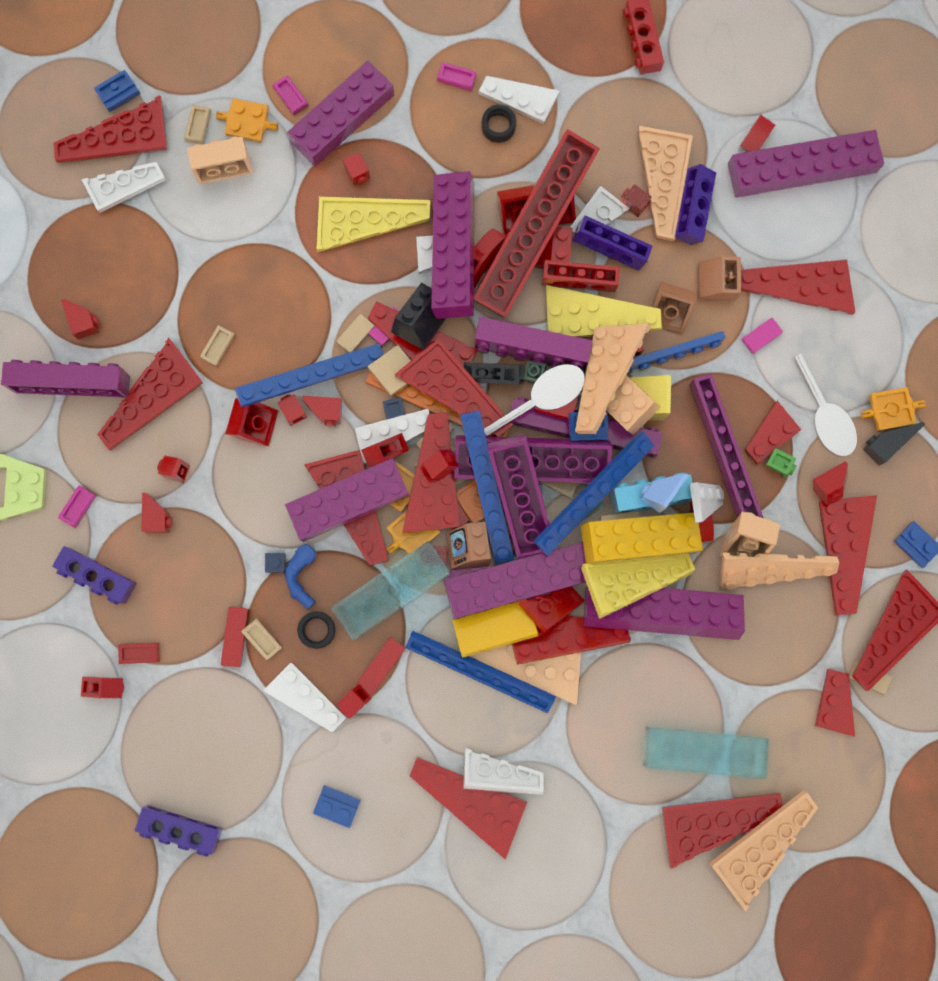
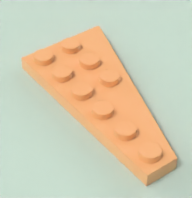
M639 126L638 133L655 236L658 239L674 241L693 135Z
M648 323L595 327L575 428L578 434L597 433L606 415V409L610 401L613 402L616 396L614 393L617 387L621 386L634 361L633 357L637 349L641 348L643 344L642 339L645 333H648L651 328Z
M723 552L719 584L721 590H733L737 587H753L758 584H773L779 581L790 582L795 579H810L822 575L831 576L837 573L839 561L835 556H814L811 559H805L804 555L788 558L787 555L757 554L754 557H747L746 553L730 556V553Z
M512 644L469 656L577 705L581 652L518 665L516 664Z
M805 790L710 862L712 868L745 912L749 908L748 904L752 898L756 897L760 892L759 888L764 881L770 878L786 855L785 851L789 845H793L798 832L807 825L818 809Z

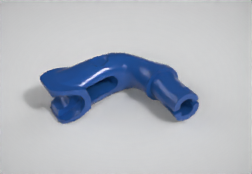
M304 544L295 551V554L288 562L285 569V579L292 599H297L309 610L316 601L304 591V587L297 581V576L307 564L311 565L314 562L317 552L310 545Z

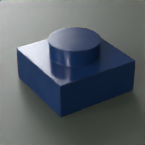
M401 397L382 401L386 419L405 415Z
M265 553V573H285V553Z

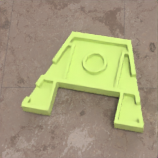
M0 454V469H7L4 507H0V520H7L10 517L43 509L47 470Z

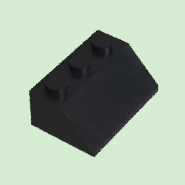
M422 282L396 315L391 333L422 350H425L447 319H436L431 309V287Z

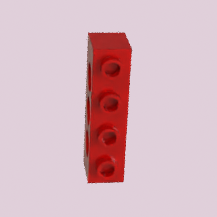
M627 0L625 7H623V17L628 22L627 33L631 35V50L636 55L635 66L639 68L640 75L659 72L662 70L664 58L650 1Z
M545 260L542 285L616 292L619 285L620 267Z

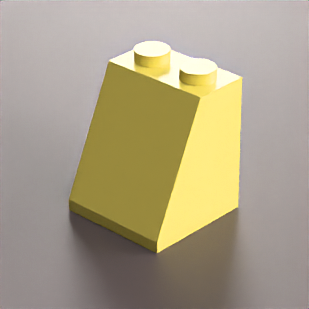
M671 375L630 377L660 406L649 420L664 421L670 414Z

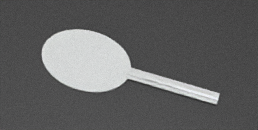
M802 354L795 356L820 406L814 418L815 429L820 441L835 455H850L855 450L857 444V433L853 421L841 407L832 403H826Z
M560 365L546 371L535 382L531 391V400L484 428L486 436L534 406L545 410H552L570 403L583 388L584 374L582 370L574 365Z

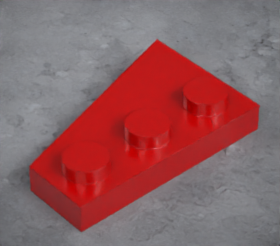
M777 400L744 451L757 465L773 453L775 448L778 449L801 431V428Z
M571 586L552 591V593L543 596L541 594L531 599H522L518 602V605L539 629L545 633L582 605L585 600Z
M827 669L815 726L855 737L849 674Z

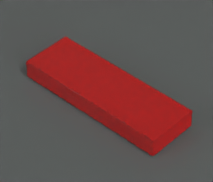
M228 608L220 664L222 666L241 667L245 635L241 630L247 626L249 609Z
M390 637L358 680L356 686L360 684L372 696L406 648Z

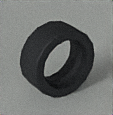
M500 104L489 107L482 117L481 127L483 134L488 140L496 143L506 142L511 139L516 129V116L512 109ZM496 115L504 116L509 120V128L504 132H494L488 126L489 119Z
M317 611L303 616L297 628L298 637L301 642L307 647L315 649L324 648L330 644L335 637L336 631L331 617ZM316 618L325 621L328 627L327 636L318 642L308 639L305 633L307 623Z

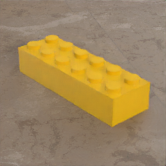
M694 513L594 521L581 525L586 563L693 554L703 551L699 523L695 522Z

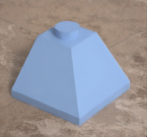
M683 473L655 480L650 485L646 483L640 492L643 494L640 500L660 513L667 508L689 475Z

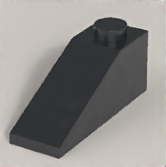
M464 362L465 370L476 382L524 384L525 365Z
M920 422L882 433L877 437L873 435L865 442L867 446L863 450L880 466L886 463L925 423Z

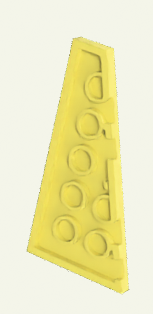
M319 197L317 252L430 221V200Z
M546 285L548 331L583 338L593 337L595 327L646 323L651 326L649 331L662 330L661 309Z
M689 554L586 563L582 565L581 570L600 619L693 574L695 567Z

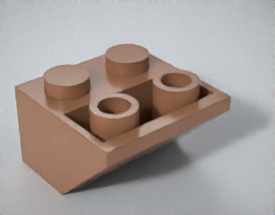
M721 256L699 262V299L736 300L741 294V257Z

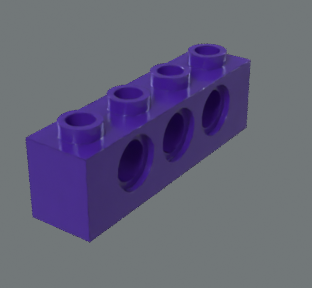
M702 164L687 169L675 238L689 245L704 242L715 185L716 172Z
M586 215L577 225L572 241L638 271L648 261L652 245Z
M63 546L52 565L53 568L57 569V574L65 578L69 575L74 578V583L82 587L86 584L91 587V592L99 596L103 593L108 596V601L116 605L119 602L126 604L137 584L66 546ZM76 563H79L80 570L75 573L73 569L74 565ZM93 572H96L97 579L92 582L90 576ZM113 581L114 588L109 591L107 584Z
M146 805L141 809L134 831L139 832L141 837L148 839L155 837L159 839L160 843L168 845L174 843L178 845L179 849L187 851L193 849L201 856H208L216 851L223 828ZM156 821L163 823L162 831L157 830L155 826ZM175 827L182 829L181 837L174 833ZM194 833L201 835L202 840L200 843L194 841Z

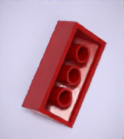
M534 185L497 191L498 208L505 235L510 231ZM574 196L558 225L575 221Z

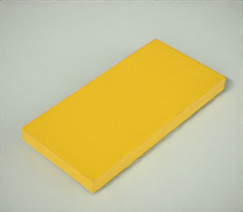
M519 601L452 620L462 658L537 637L538 632L535 623L518 605Z

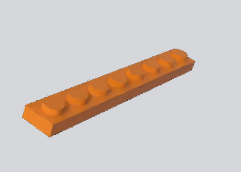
M370 372L365 381L366 384L386 392ZM409 384L393 395L397 398L401 397V400L421 409H429V412L432 414L447 413L448 421L463 427L459 414ZM508 429L500 437H507L510 429Z

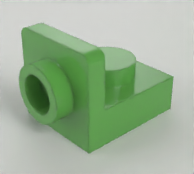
M775 448L766 467L782 474V477L786 479L788 474L792 476L797 467L794 464L796 458Z

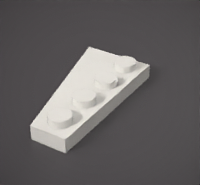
M486 76L479 89V95L500 105H505L513 111L543 125L560 92L559 90Z
M157 162L136 166L131 170H119L109 175H97L96 178L81 179L99 213L166 181Z
M429 409L355 428L363 464L367 465L361 450L400 433L403 434L406 442L424 434L427 416L430 414Z
M292 662L263 690L331 732L347 718Z
M465 748L464 789L543 794L544 778L542 772L521 765L515 766L509 764L508 761L502 759L499 761L490 758L489 755L474 753L471 749Z

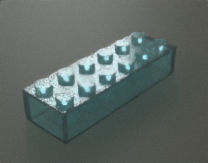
M427 541L331 608L350 638L357 640L453 573L431 541Z
M646 726L643 766L652 769L767 779L769 738Z

